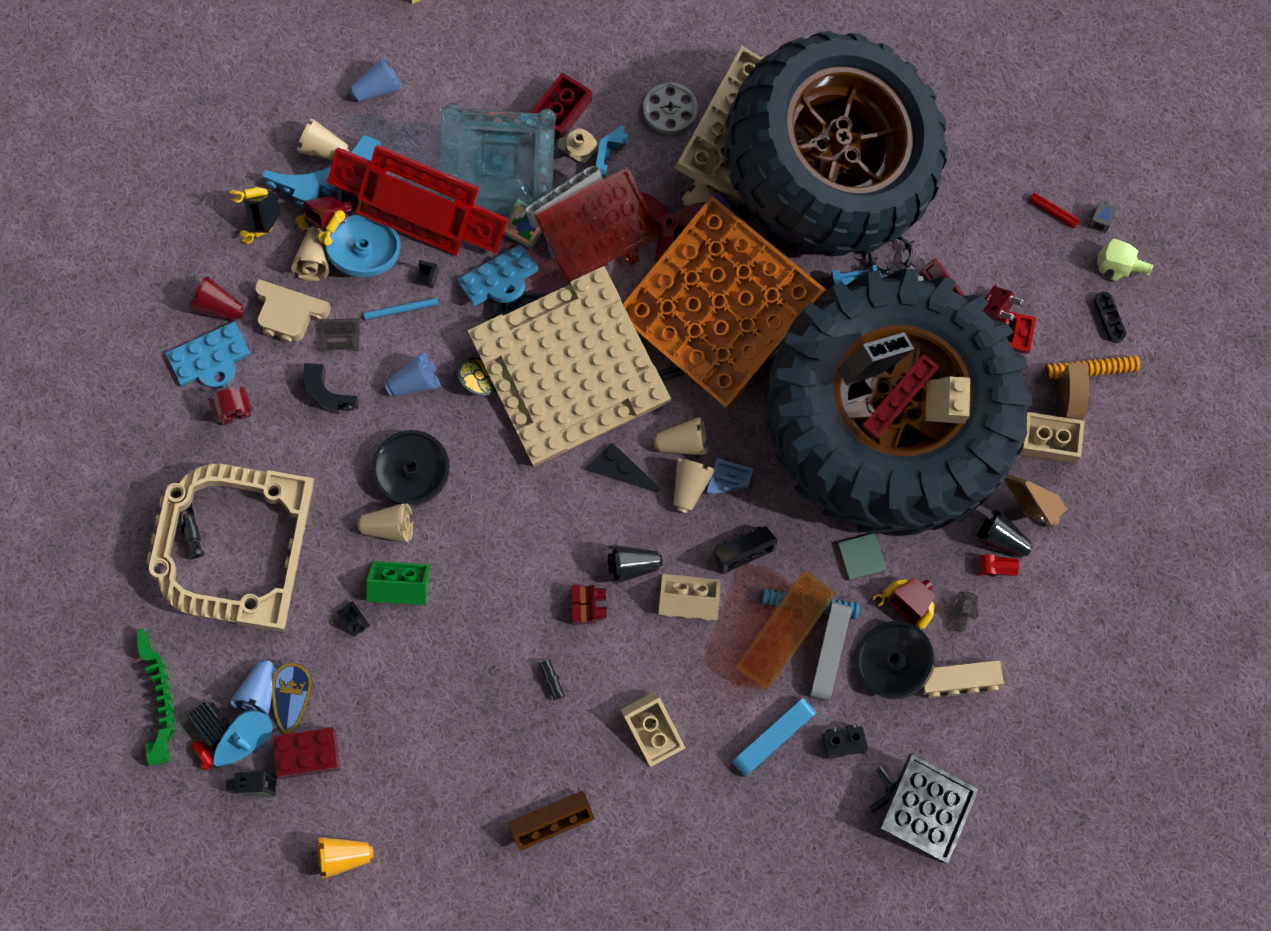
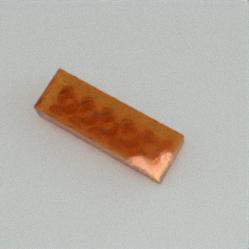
M803 570L735 665V668L766 690H769L834 598L836 592Z

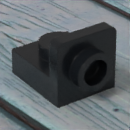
M353 601L337 612L354 637L370 626Z

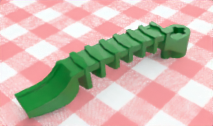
M141 628L138 630L137 636L138 652L140 657L146 662L156 663L145 667L147 674L157 671L160 673L151 676V680L153 683L159 681L162 683L155 686L156 693L163 692L164 694L157 697V702L159 704L165 702L164 707L158 708L159 715L166 713V717L158 719L159 724L164 725V729L158 730L159 734L156 741L145 744L147 761L149 766L152 767L171 762L168 742L173 733L177 732V728L175 727L176 718L173 712L175 708L172 703L174 699L170 690L172 687L166 670L167 664L163 660V656L152 650L147 631Z

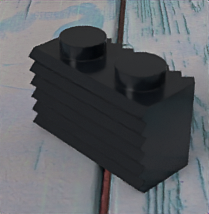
M205 700L187 713L186 716L208 745L214 748L218 745L230 723L225 717L223 719L219 717L217 713L220 710L214 702L210 704Z

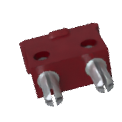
M994 285L985 297H982L989 302L983 312L990 319L1002 322L1003 319L1012 321L1014 315L1008 313L1013 304L1022 306L1024 303L1022 299L1015 298L1012 291L1000 288L997 285Z

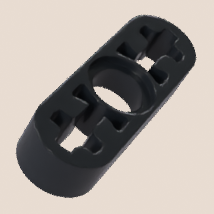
M1105 291L1100 292L1094 300L1095 306L1109 340L1113 343H1120L1126 337L1125 327L1112 295ZM1101 297H1103V299L1108 300L1106 302L1107 309L1105 311H1103L1105 309L1104 302H1100ZM1108 313L1114 315L1115 321H1107L1105 315ZM1115 329L1117 333H1121L1119 338L1117 337V335H1113Z

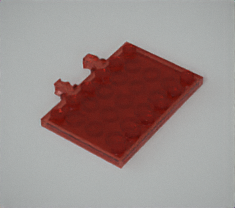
M628 167L534 215L568 283L603 266L606 268L608 262L621 255L626 257L630 265L636 264L640 261L636 253L638 251L637 247L661 234Z

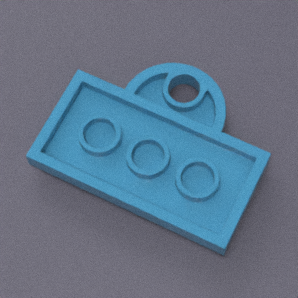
M520 244L458 278L457 282L474 306L489 298L496 302L507 303L516 300L523 294L525 290L524 279L538 272L539 268Z
M232 322L167 352L166 355L181 386L200 379L207 387L221 388L229 384L234 378V362L251 355L236 322ZM219 373L225 375L224 380L221 382L215 381V376Z

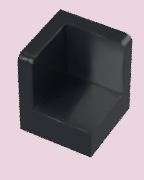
M419 260V272L415 283L434 289L439 273L437 264Z

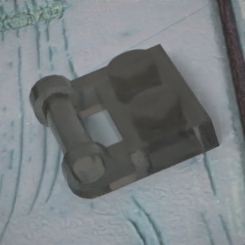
M360 318L322 319L321 352L346 349L359 351ZM328 338H353V342H328Z

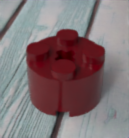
M234 387L213 394V399L211 397L208 398L216 422L226 425L232 423L233 418L240 417V419H245L251 416L252 407L245 387H239L240 390L235 391Z

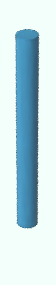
M438 298L365 312L364 317L365 320L439 305Z

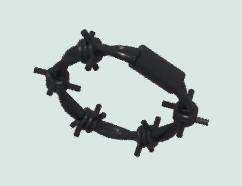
M902 236L897 238L905 244V248L902 250L907 249L909 252L908 259L904 263L900 261L903 266L898 270L888 269L889 265H887V270L879 268L875 261L878 257L872 258L871 253L873 251L868 252L869 265L866 268L876 265L877 270L889 276L899 270H905L911 265L915 267L911 263L912 243L915 241L908 242Z

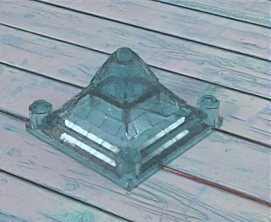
M454 102L442 106L440 171L480 187L475 205L507 218L517 199L530 205L552 191L556 115L550 109H543L539 113L464 109ZM440 193V196L443 198H446L451 201L455 200L449 196Z

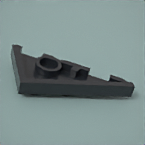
M613 443L586 467L590 472H596L628 484L641 486L644 489L653 491L660 489L651 478Z

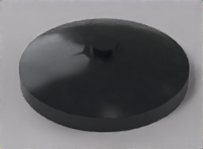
M405 430L391 435L378 447L372 462V473L378 489L387 499L397 504L416 506L431 501L443 490L449 478L450 463L445 448L434 436L423 431Z
M903 621L886 622L870 630L860 642L856 653V669L859 678L872 693L886 699H903L914 695L927 684L935 667V652L929 638L917 626Z

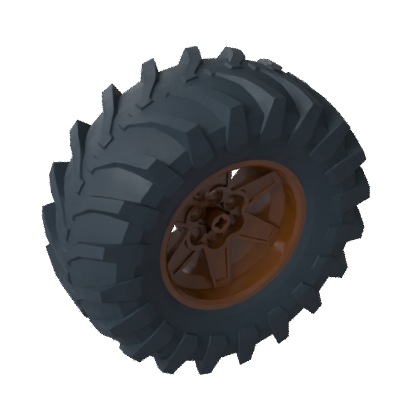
M914 269L899 270L884 278L881 277L879 270L858 276L847 285L842 281L823 292L814 304L810 303L795 318L779 346L769 376L766 394V406L768 407L767 431L773 443L777 446L778 454L775 456L779 466L798 482L794 488L804 499L811 500L825 507L822 512L823 515L836 522L858 523L857 531L879 534L894 531L895 536L916 535L931 528L936 530L955 523L986 501L1005 479L1016 461L1022 442L1025 441L1027 435L1026 412L1027 406L1032 405V394L1027 389L1021 370L1028 368L1026 359L1014 351L1007 340V337L1014 332L1007 323L990 319L983 312L989 302L981 296L959 295L953 292L956 281L946 277L919 281L918 270ZM905 332L914 350L895 365L892 374L884 371L864 380L871 394L848 400L850 385L847 386L837 369L863 344ZM923 354L939 366L932 375L933 379L928 381L946 377L970 378L969 418L965 424L943 422L942 424L941 422L925 421L926 383L915 395L920 401L911 400L895 418L897 423L890 424L879 437V442L867 436L854 421V419L869 418L875 411L873 406L880 405ZM883 387L887 392L881 393L878 388ZM906 414H913L915 419H909ZM904 426L916 430L927 439L914 446L897 447Z

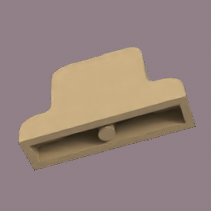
M260 279L256 285L258 300L264 302L258 322L263 333L269 337L276 335L287 343H291V341L298 342L303 338L311 319L320 321L327 318L330 313L331 307L329 302Z

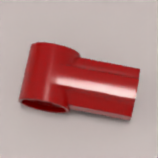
M991 554L979 556V576L981 577L983 575H991V577H996L997 575H1018L1019 562L1016 558H997L996 555Z

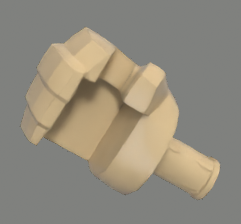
M577 127L559 139L558 147L566 151L571 158L578 162L586 163L596 152L597 141L588 131Z

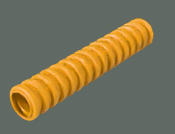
M1137 355L1133 357L1127 356V358L1123 356L1121 359L1120 357L1115 359H1098V361L1093 359L1092 362L1091 360L1086 362L1084 360L1081 362L1075 361V363H1088L1089 377L1092 375L1098 376V374L1101 376L1104 373L1106 375L1110 373H1127V371L1130 373L1133 370L1138 372L1140 369V360ZM1068 363L1046 364V379L1048 381L1052 379L1057 380Z

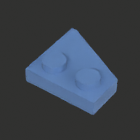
M717 458L714 474L710 479L706 494L712 495L747 489L754 469Z

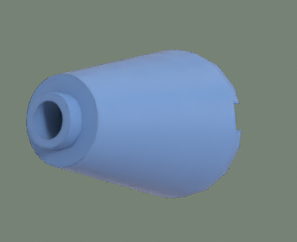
M385 57L378 60L351 85L349 92L354 100L357 99L361 102L402 89L392 67H388L387 63L389 62Z
M263 660L255 665L231 698L230 704L242 713L244 710H257L268 715L272 699V680L276 672L274 664Z

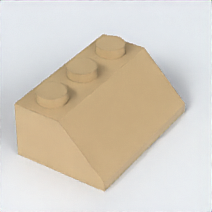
M1031 412L1026 413L1027 435L1025 441L1022 442L1019 455L1076 464L1081 458L1084 421Z
M662 574L659 615L701 618L704 620L718 619L720 579Z

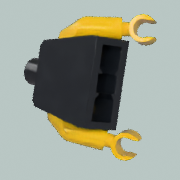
M254 187L245 189L243 192L237 190L229 192L230 194H236V197L230 200L237 203L241 202L245 197L244 204L251 233L246 230L241 231L239 235L244 238L241 241L250 244L255 236L256 238L273 229V225L279 217L277 205L279 198L273 191Z

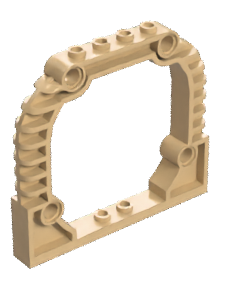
M209 464L191 471L182 478L180 483L170 484L166 489L165 496L160 498L159 507L162 510L160 515L157 514L155 526H158L156 534L153 533L151 538V545L154 546L152 553L149 552L147 556L150 574L154 580L158 581L165 599L174 608L189 615L284 632L314 478L270 470L264 472L225 464ZM207 486H225L264 494V498L268 503H280L291 517L298 518L294 538H290L288 549L291 550V555L286 557L284 568L288 570L284 589L275 588L260 598L254 594H246L242 597L241 601L195 594L183 589L175 581L176 566L170 554L179 513L191 505L194 492ZM272 489L279 491L277 496H270L268 492ZM175 491L182 493L179 498H172L171 494ZM158 566L165 567L164 572L161 574L155 573L154 570ZM253 601L256 603V606L253 609H247L245 604Z

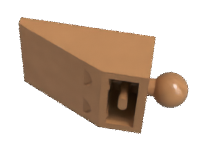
M1007 474L1004 481L1022 507L1023 514L1027 518H1034L1041 523L1044 522L1048 527L1057 526L1059 517L1067 510L1059 495L1027 480Z

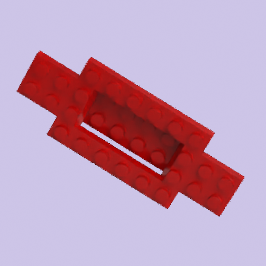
M379 145L374 147L371 161L339 147L335 150L326 183L358 196L359 203L356 214L456 256L460 252L463 240L495 254L499 251L509 218L475 205L480 187ZM389 171V172H391V173H394V174H396V175H398V176H401V177L406 178V179H408V180H410V181H413V182H415V183H418V184H420V185H422V186H425V187H427V188H429V189H432V190L437 191V192H439V193H441V194H444V195H446V196H449V197H451V198H453V199H455V200H454V201H451V200H448V199H446V198H443V197H441V196H439V195H436V194H434V193H432V192H429V191L424 190V189H422V188H420V187H417V186L412 185V184H410V183H408V182H405V181L400 180V179H398V178H396V177H393V176H391V175H389V174H386V172Z

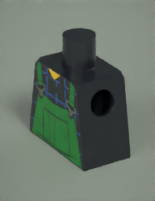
M265 771L237 772L235 778H228L226 780L227 791H234L238 795L276 797L277 776ZM265 781H268V787H265Z

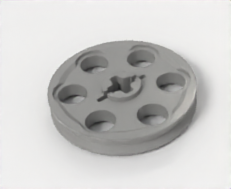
M663 83L654 87L646 95L643 105L647 123L657 132L668 135L679 134L687 130L693 124L698 109L694 94L685 86L677 83ZM668 89H673L675 91V94L673 96L666 95L665 91ZM652 97H657L660 100V102L658 104H652L650 102V99ZM684 97L690 98L691 102L689 104H683L681 102V99ZM669 105H672L673 108L671 112L668 109ZM656 113L660 118L652 120L650 115ZM687 113L691 116V119L683 120L681 116ZM671 121L674 122L676 126L670 129L667 128L665 124Z

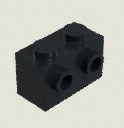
M857 724L845 726L846 729L839 731L838 728L827 729L826 733L822 735L827 759L867 752L868 746L863 726L858 727Z

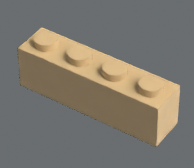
M1000 661L935 667L931 678L922 688V694L928 695V698H937L942 693H948V696H956L960 694V691H967L968 694L979 693V689H987V692L998 691L999 687L1004 684Z

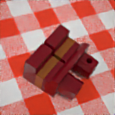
M571 585L573 625L596 623V620L607 619V607H596V601H606V589L595 588V585Z

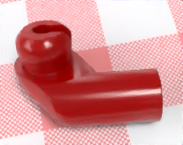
M196 741L191 745V748L201 760L200 767L203 770H209L210 766H213V759L199 741Z

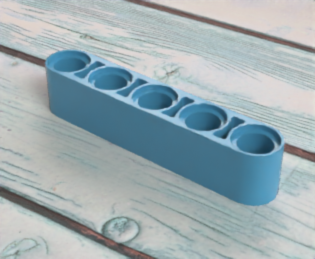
M802 698L737 756L732 763L747 777L752 770H755L763 763L768 756L773 754L782 743L784 744L811 717H814L817 712Z

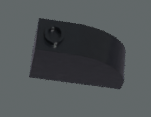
M905 332L863 344L837 370L847 386L872 378L894 366L910 354L914 347Z

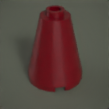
M207 276L199 284L195 291V300L192 299L189 309L194 312L234 322L237 319L240 320L245 312L242 309V303Z

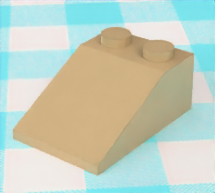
M655 691L620 710L650 767L685 749L674 724Z

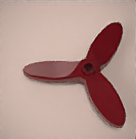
M645 192L636 193L635 199L639 207L651 219L662 226L656 249L655 264L676 240L680 229L686 228L705 202L687 206L672 214L653 196Z

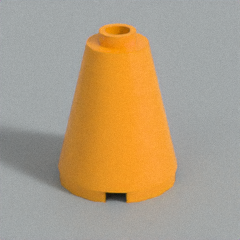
M326 837L317 838V841L321 843L317 844L318 864L321 867V871L324 872L320 873L321 879L368 864L370 859H373V847L369 846L368 842Z

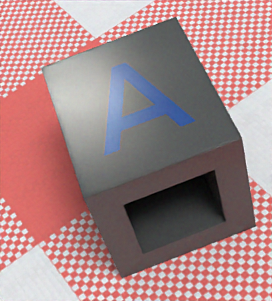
M1100 201L1089 227L1106 233L1112 223L1117 207H1114L1111 203Z

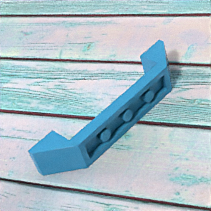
M624 126L619 127L600 140L596 166L599 167L602 177L607 174L608 165L605 164V160L609 159L611 149L622 150L623 145L627 144L628 134H625ZM603 186L590 195L588 211L601 230L607 233L608 227L612 228L613 217L610 216V209L601 208L602 198H599V194L604 191Z

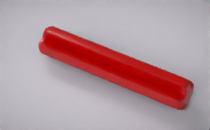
M1036 192L1029 199V202L1071 228H1075L1080 221L1077 217Z

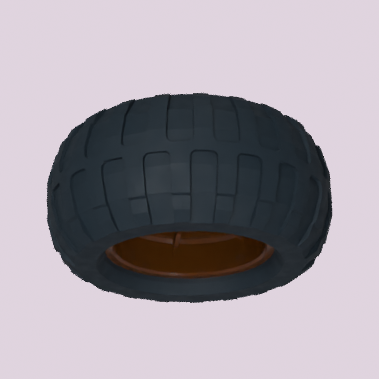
M823 31L813 34L809 38L799 37L786 42L779 49L761 59L742 82L736 98L730 106L727 118L728 134L725 138V158H728L731 171L729 177L734 189L739 190L744 199V207L751 216L755 215L767 227L766 231L775 238L781 237L800 251H816L824 253V256L833 257L844 256L850 252L860 254L876 250L880 246L899 238L925 214L929 203L938 193L943 179L941 172L948 158V146H946L944 136L947 128L946 121L942 112L938 110L935 103L937 97L931 86L925 85L916 74L918 69L910 61L905 63L900 57L893 53L894 49L882 42L876 44L867 40V37L852 32L842 35L833 33V31ZM813 106L833 109L828 124L814 111ZM851 120L858 125L864 134L849 132L852 128ZM795 121L813 138L811 141L801 145L797 144L794 133ZM872 150L874 172H871L859 160L861 152ZM819 161L818 170L816 171L808 162ZM840 171L854 187L833 182L837 172Z

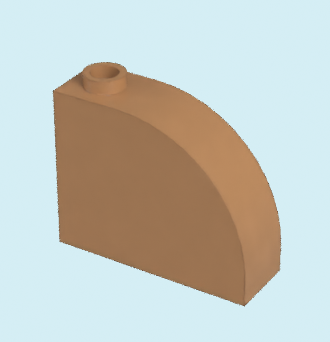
M1068 363L1056 381L1060 417L1083 420L1089 401L1088 363Z

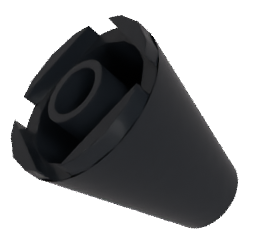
M998 509L991 512L993 514L991 519L986 518L977 533L979 539H976V542L1020 558L1028 556L1032 550L1031 541Z
M620 545L609 546L612 552L607 557L609 575L612 572L614 575V580H611L613 584L658 571L660 566L663 565L662 555H659L658 551Z

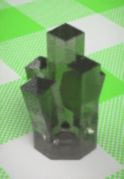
M959 591L957 601L950 613L952 619H956L959 615L957 630L961 633L966 630L969 615L972 619H976L979 616L977 606L979 596L974 593Z

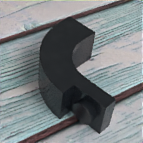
M304 364V383L311 399L316 405L334 414H339L340 407L346 411H353L354 408L359 409L360 401L358 396L338 395L331 393L325 388L326 369L324 364Z

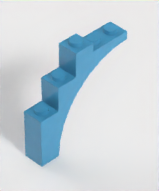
M363 135L351 153L371 161L374 147L376 145L381 146V142ZM331 166L322 171L303 175L278 174L265 170L262 175L267 187L281 189L284 194L292 196L295 204L304 209V201L317 199L320 191L328 197L334 196L336 186L326 183Z

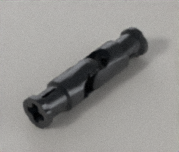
M179 491L173 492L174 498H179L182 494ZM191 502V505L186 510H183L187 511L188 514L182 516L181 511L178 521L182 528L183 542L186 544L189 553L187 558L193 560L203 557L205 552L201 548V536Z

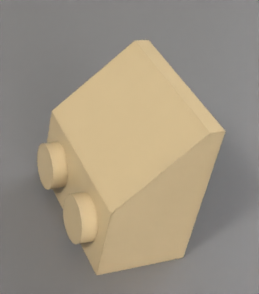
M946 377L926 382L925 421L965 424L969 418L970 378Z

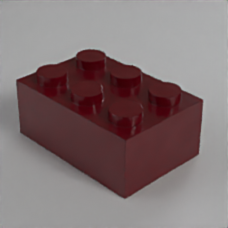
M562 72L531 111V123L559 140L566 136L592 102V91Z
M333 727L273 736L276 773L279 779L340 770L337 735Z

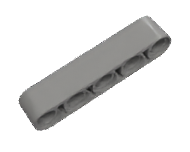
M591 166L526 207L525 212L531 227L540 228L601 189L604 186V181L599 167Z
M835 602L831 604L810 697L827 701L831 699L851 614V606Z

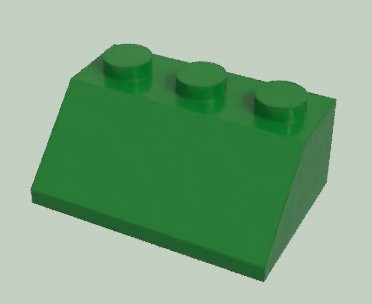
M373 561L367 578V601L426 605L431 564Z

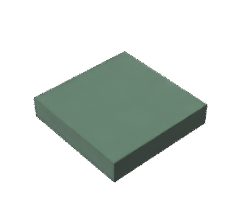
M876 534L838 543L849 581L887 570Z

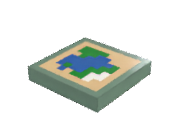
M517 199L507 216L509 221L504 234L532 249L546 225L540 228H532L525 212L526 207L529 205Z

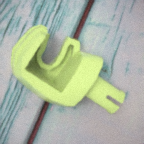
M1117 239L1108 241L1099 252L1097 258V265L1102 274L1108 269L1114 270L1110 277L1113 281H1117L1122 277H1129L1130 272H1133V270L1149 276L1153 264L1138 260L1137 254L1139 251L1132 245Z

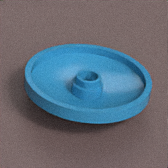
M361 215L346 217V222L338 225L335 232L330 234L332 239L331 245H325L327 257L337 269L358 277H371L388 271L395 265L400 255V238L396 230Z

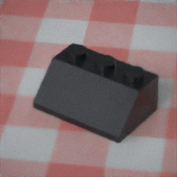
M758 526L750 530V533L745 536L740 534L734 537L732 542L727 544L722 542L716 545L713 555L722 574H725L775 551L778 540L767 526L762 528Z

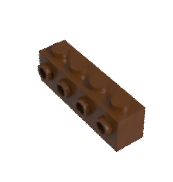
M582 790L509 821L508 824L518 849L521 851L592 821L595 818Z

